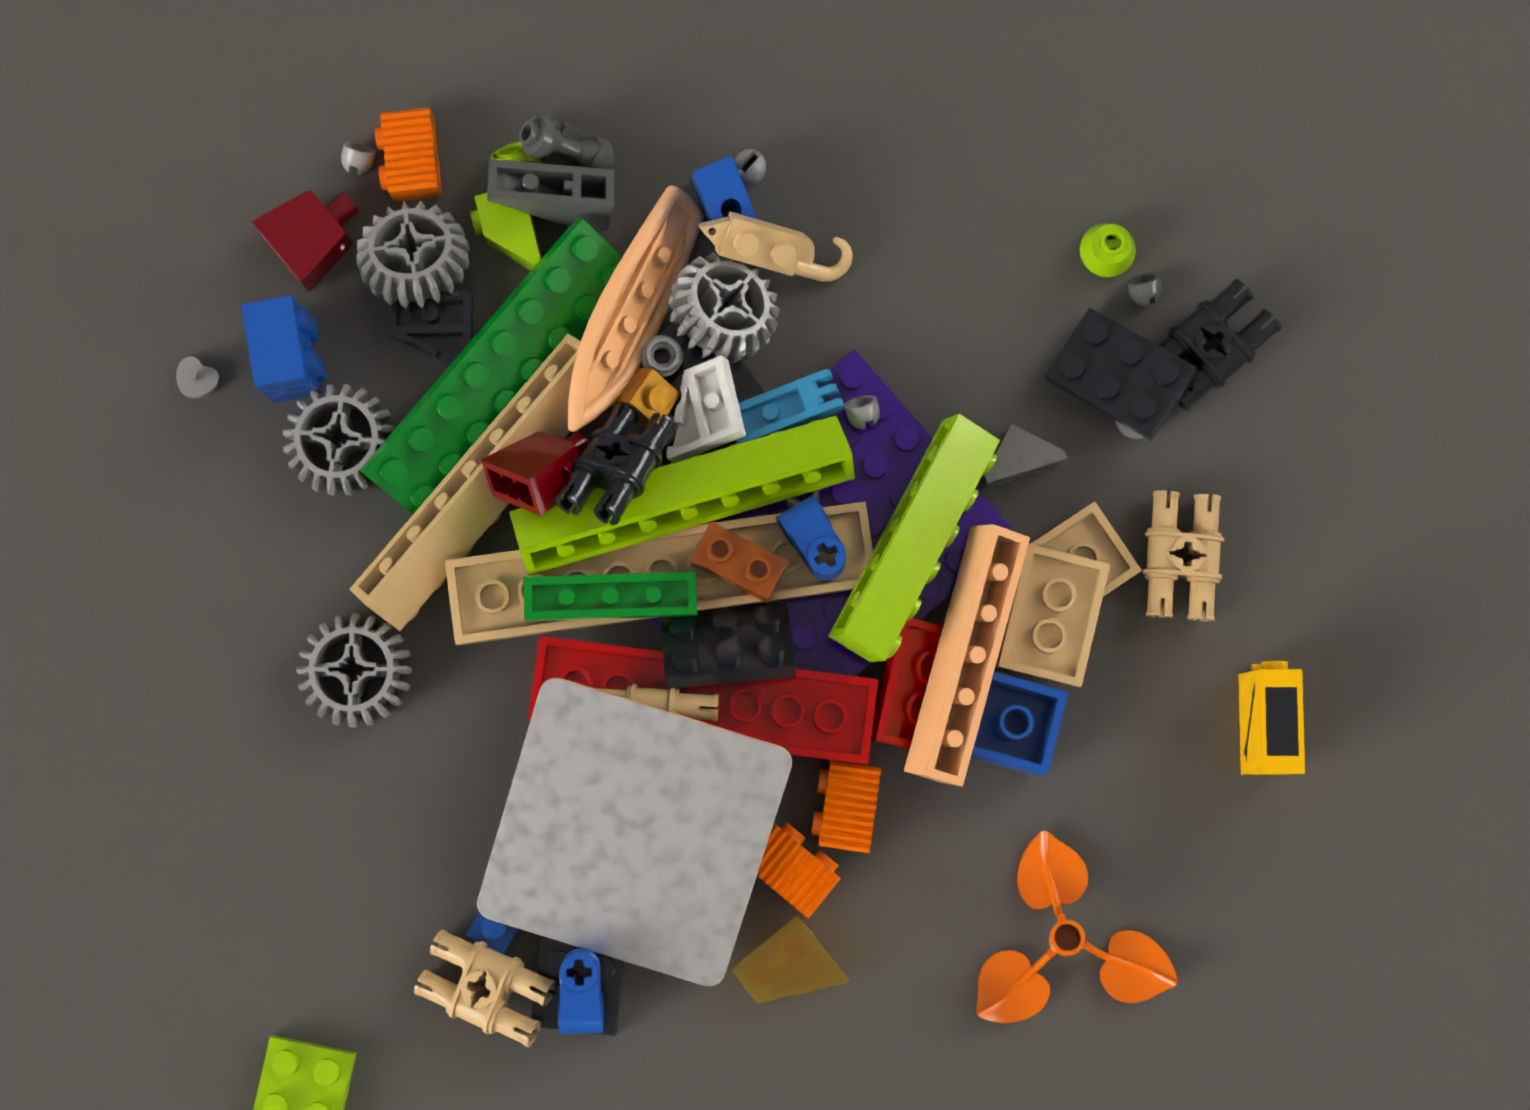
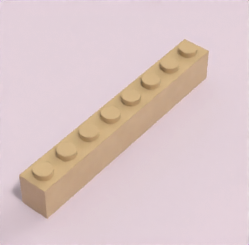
M569 334L563 338L349 589L367 607L397 630L401 631L409 621L413 620L419 613L421 606L432 593L445 583L447 579L445 560L467 556L474 548L477 540L489 526L493 525L500 518L502 511L509 504L492 495L481 459L536 432H545L564 439L570 432L568 429V399L580 340Z

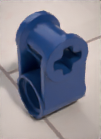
M813 495L776 517L787 540L797 550L808 570L815 578L830 581L842 573L846 560L844 545L833 530L822 506ZM824 550L827 555L835 553L834 566L829 567L825 562L818 565L819 551Z
M575 948L566 954L559 971V1034L604 1033L603 993H601L599 958L595 952L589 949ZM578 959L583 960L584 967L592 969V971L586 973L583 980L577 979L576 972H569V969L574 967Z

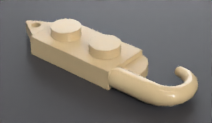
M731 211L728 217L699 223L702 232L715 245V251L719 256L786 275H798L819 282H831L847 273L852 264L853 254L851 246L846 240L839 237H834L833 243L841 249V259L837 264L828 267L813 263L815 247L812 240L803 232Z

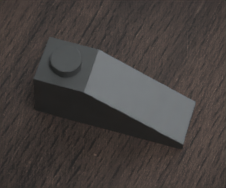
M489 159L487 201L567 227L579 217L583 218L593 229L608 230L614 209L615 170Z

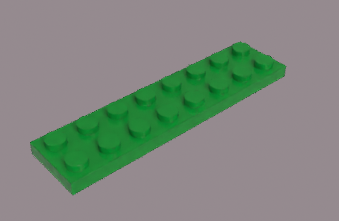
M577 217L364 464L360 471L411 514H414L563 338L569 334L580 341L582 340L592 312L622 256L583 218Z

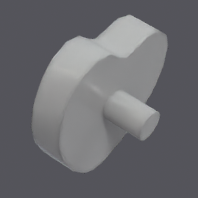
M194 356L183 358L176 370L177 385L181 393L191 399L202 398L212 394L221 382V375L216 369L204 366Z

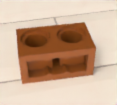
M710 521L691 558L692 566L766 604L771 600L788 567V560Z

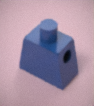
M732 155L693 171L690 184L707 221L724 218L721 211L723 208H732L738 214L757 219Z

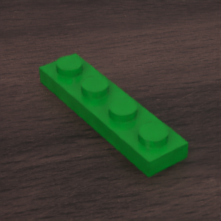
M696 572L523 577L525 621L698 616Z

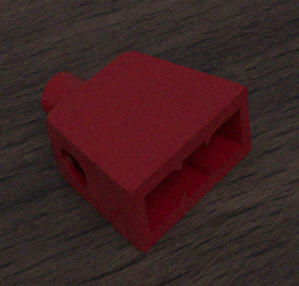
M309 190L256 218L251 223L296 278L310 292L352 247L353 241L341 225L357 214L359 209L344 191L324 206L314 193Z
M536 432L481 459L492 495L539 516L544 515L557 505L556 497L572 475L571 464L576 458L581 456L588 445V441L578 432L565 440L545 432Z

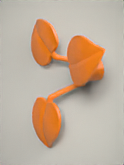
M1042 831L1030 842L1021 858L1017 873V886L1022 899L1030 908L1041 910L1051 905L1053 906L1058 922L1049 933L1051 948L1032 966L1024 954L1013 950L1000 951L988 958L981 968L978 978L976 1013L982 1019L997 1023L1018 1022L1036 1015L1044 1008L1051 992L1048 981L1037 972L1056 954L1063 957H1071L1076 955L1081 949L1090 952L1100 959L1106 960L1100 969V981L1107 993L1120 1002L1139 1003L1149 1000L1175 987L1178 979L1167 954L1154 940L1141 932L1133 930L1116 932L1109 940L1108 953L1085 941L1083 928L1073 920H1066L1060 903L1072 904L1082 897L1088 886V870L1084 861L1075 850L1059 841L1048 831Z

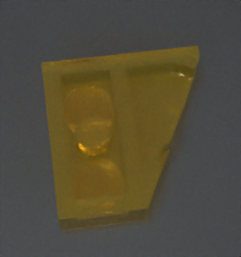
M798 914L731 968V971L758 1004L834 985H844L849 981L846 974Z

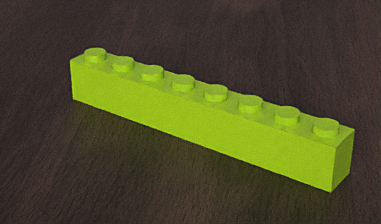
M836 415L822 420H814L808 424L785 431L773 432L768 436L744 443L733 444L727 448L703 455L692 456L686 460L654 469L645 483V491L641 496L631 500L617 525L610 524L613 515L606 524L600 521L594 514L595 506L606 492V490L600 488L593 490L578 515L572 514L575 506L572 507L568 514L561 510L558 505H555L542 516L522 508L509 511L518 546L528 576L853 480L855 479L853 456Z

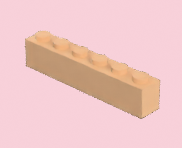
M994 524L970 527L904 772L940 783L963 787L1030 537Z

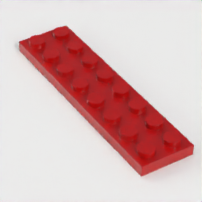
M539 636L527 721L531 720L542 684L550 678H563L588 687L600 689L627 690V687L632 686V684H637L639 688L666 689L663 651ZM796 669V678L676 688L680 689V693L719 694V705L717 707L700 706L702 709H718L717 722L698 721L782 746L788 750L790 755L868 765L879 679Z

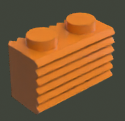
M430 107L380 113L381 126H375V140L378 151H384L385 165L379 166L378 169L382 191L388 190L393 201L398 203L401 201L407 202L409 200L416 201L418 199L443 197L435 118Z
M831 760L829 761L828 769L820 768L817 793L825 794L822 811L814 810L811 836L818 837V846L870 853L881 768Z
M786 822L782 828L774 823L757 876L809 919L841 878L834 873L839 865L820 849L813 855L801 844L806 837Z

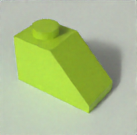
M487 193L474 196L477 210L470 211L476 235L483 234L489 247L531 271L542 259L532 215L487 201Z

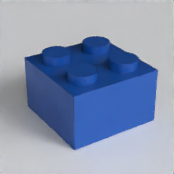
M292 295L241 304L254 387L274 403L309 397L311 390H317L320 394H323L321 381L327 380L326 367L322 356L317 357L314 343L315 341H320V332L315 316L310 317L306 306L302 307Z
M994 671L971 758L1036 777L1047 776L1069 692Z

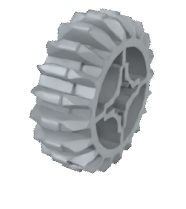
M420 200L415 208H409L403 201L401 210L395 212L387 206V216L384 218L373 215V226H364L363 238L357 240L358 254H356V263L358 269L361 270L362 281L367 286H370L371 292L375 294L376 298L383 296L389 305L399 299L400 305L405 309L411 301H416L423 309L425 299L432 298L439 303L442 291L453 295V283H463V270L468 269V252L470 249L462 226H460V223H455L451 213L442 214L437 204L426 210V206ZM414 247L416 252L412 254V248ZM414 255V262H411L410 257Z
M713 252L707 255L705 259L699 256L690 265L688 264L682 268L678 278L671 285L670 293L672 295L668 300L667 306L673 310L670 322L681 324L677 329V336L687 335L690 338L688 349L697 345L702 348V358L709 356L712 352L716 357L720 355L724 358L729 357L735 363L740 361L743 356L747 359L754 356L760 348L766 346L770 341V336L777 328L778 323L775 319L778 317L780 308L773 305L776 302L777 293L767 291L770 279L761 280L757 276L759 267L750 270L745 267L743 262L738 261L736 263L726 257H721L720 259ZM727 302L730 303L721 313L718 312L720 307L722 308Z
M327 384L325 389L326 397H322L317 390H311L310 397L314 402L308 405L305 401L298 400L297 406L303 411L300 416L294 413L288 414L287 419L296 426L295 429H284L283 436L294 440V442L286 444L283 447V452L287 455H296L288 462V466L292 470L302 469L299 472L298 479L303 483L312 480L311 488L320 492L327 484L328 494L337 496L342 484L345 494L351 496L355 492V482L363 490L370 488V483L366 479L367 476L360 469L382 445L385 438H388L395 430V427L388 424L384 425L392 417L391 413L388 410L378 411L382 402L377 397L367 401L368 392L364 388H360L353 395L352 387L349 384H343L338 395L336 388L332 384ZM337 410V412H333L332 419L328 425L322 428H313L324 415ZM351 410L358 411L366 416L371 427L372 437H366L361 433L354 432V421L350 418ZM343 432L351 440H347L345 445L341 443L342 447L338 448L329 440H333L335 435L339 437L338 433ZM309 443L326 448V460L330 462L329 471L318 468L310 454ZM367 452L357 465L342 471L343 468H347L349 458L353 454Z
M352 613L349 626L343 616H335L334 624L336 630L333 631L326 623L320 624L319 628L324 637L320 639L311 634L307 637L308 642L315 646L313 652L308 650H300L299 656L309 659V666H298L296 668L298 674L309 675V680L303 681L298 685L299 690H314L307 697L306 704L314 706L322 702L317 715L325 718L333 711L332 724L340 726L347 715L349 727L357 728L362 714L367 725H374L376 721L374 710L383 718H388L391 713L385 703L389 701L393 705L401 706L403 701L394 694L396 689L410 690L408 683L399 680L401 674H413L412 667L400 666V661L411 657V653L409 650H395L404 641L401 635L398 634L387 639L393 628L390 624L384 623L376 631L378 625L377 617L370 615L362 627V618L358 613ZM362 636L371 638L380 646L387 664L371 663L368 660L366 647L362 646ZM349 638V644H345V651L341 659L325 664L326 658L334 646ZM355 660L356 664L374 671H363L362 676L357 675L358 680L355 681L353 676L336 670H347L348 665L353 666L352 661ZM324 677H333L341 680L344 694L348 695L347 705L339 702L330 694ZM386 677L380 691L373 698L361 704V697L365 696L367 684L373 679Z

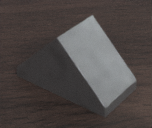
M1011 424L995 452L997 455L995 464L980 481L982 490L1060 466L1067 459L1065 451Z

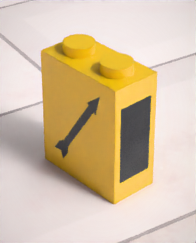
M1264 661L1262 664H1251V671L1238 674L1241 775L1305 774L1302 669H1288V661Z

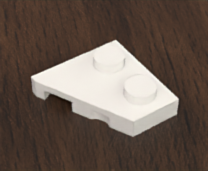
M720 355L684 370L680 388L681 400L676 406L673 420L678 424L674 445L673 447L668 446L666 453L667 460L673 463L686 460L746 436L729 361Z

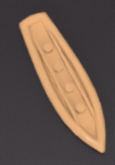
M668 186L655 204L615 268L587 323L578 348L571 377L568 399L569 431L576 432L599 417L616 401L637 368H640L642 365L641 351L644 344L650 338L658 335L669 311L667 305L672 295L670 293L671 285L678 278L682 268L687 266L700 232L699 223H703L705 218L696 201L688 193L676 186Z

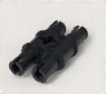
M1239 279L1233 280L1211 302H1200L1195 312L1177 327L1173 326L1169 329V338L1160 345V347L1181 359L1186 356L1196 363L1197 373L1184 391L1185 393L1189 390L1190 393L1178 404L1186 411L1211 388L1218 389L1223 387L1225 380L1246 362L1251 363L1254 360V351L1282 329L1277 319L1273 320L1264 329L1260 328L1273 316L1266 309H1263L1257 317L1238 333L1228 327L1227 320L1247 302L1254 299L1249 288L1244 290L1238 297L1233 298L1245 285ZM1217 338L1220 344L1217 346V351L1212 349L1207 352L1203 349L1206 339L1210 341Z
M620 403L616 404L603 427L596 429L590 434L587 447L581 456L572 462V475L556 497L558 507L569 514L572 507L575 506L572 514L578 515L593 490L600 488L606 490V492L595 506L594 514L600 521L606 524L613 515L610 524L617 525L632 499L643 494L645 483L652 471L662 463L661 451L676 430L675 422L669 416L663 414L659 423H657L660 413H654L639 438L628 437L627 435L639 420V416L628 405H625L620 414L623 405Z

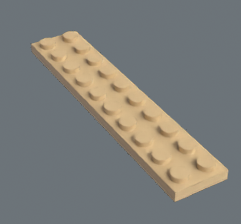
M866 501L823 507L833 530L846 551L845 567L842 573L830 581L819 580L810 573L797 550L792 547L776 520V517L780 514L715 522L723 528L788 560V567L769 602L853 590L873 552ZM709 523L528 576L520 550L445 560L454 640L457 646L651 619L525 621L523 577L696 572L697 611L764 602L692 566L691 558ZM824 550L819 551V561L817 564L825 562L829 567L834 566L833 562L836 554L827 555Z

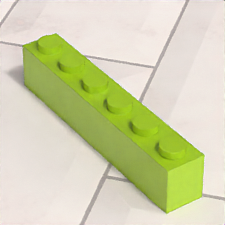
M956 414L942 420L829 633V638L869 662L886 661L887 658H891L896 653L902 642V636L899 634L906 621H910L918 612L921 605L919 596L925 584H929L936 577L940 569L941 563L938 562L941 553L957 537L960 529L957 523L963 511L969 510L978 496V490L975 488L979 480L995 464L997 455L994 452L1000 442L998 438L961 414Z

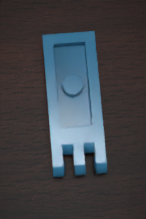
M830 369L818 371L740 402L739 407L746 436L737 439L736 442L744 443L768 436L773 432H781L802 426L842 411L845 405L841 398L825 402L839 394L836 384H828L819 388V386L833 379Z

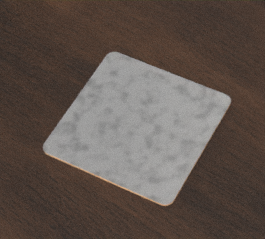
M550 678L542 684L538 693L478 896V910L483 917L495 922L573 946L589 949L602 955L703 986H715L723 980L791 771V755L784 747L563 678Z

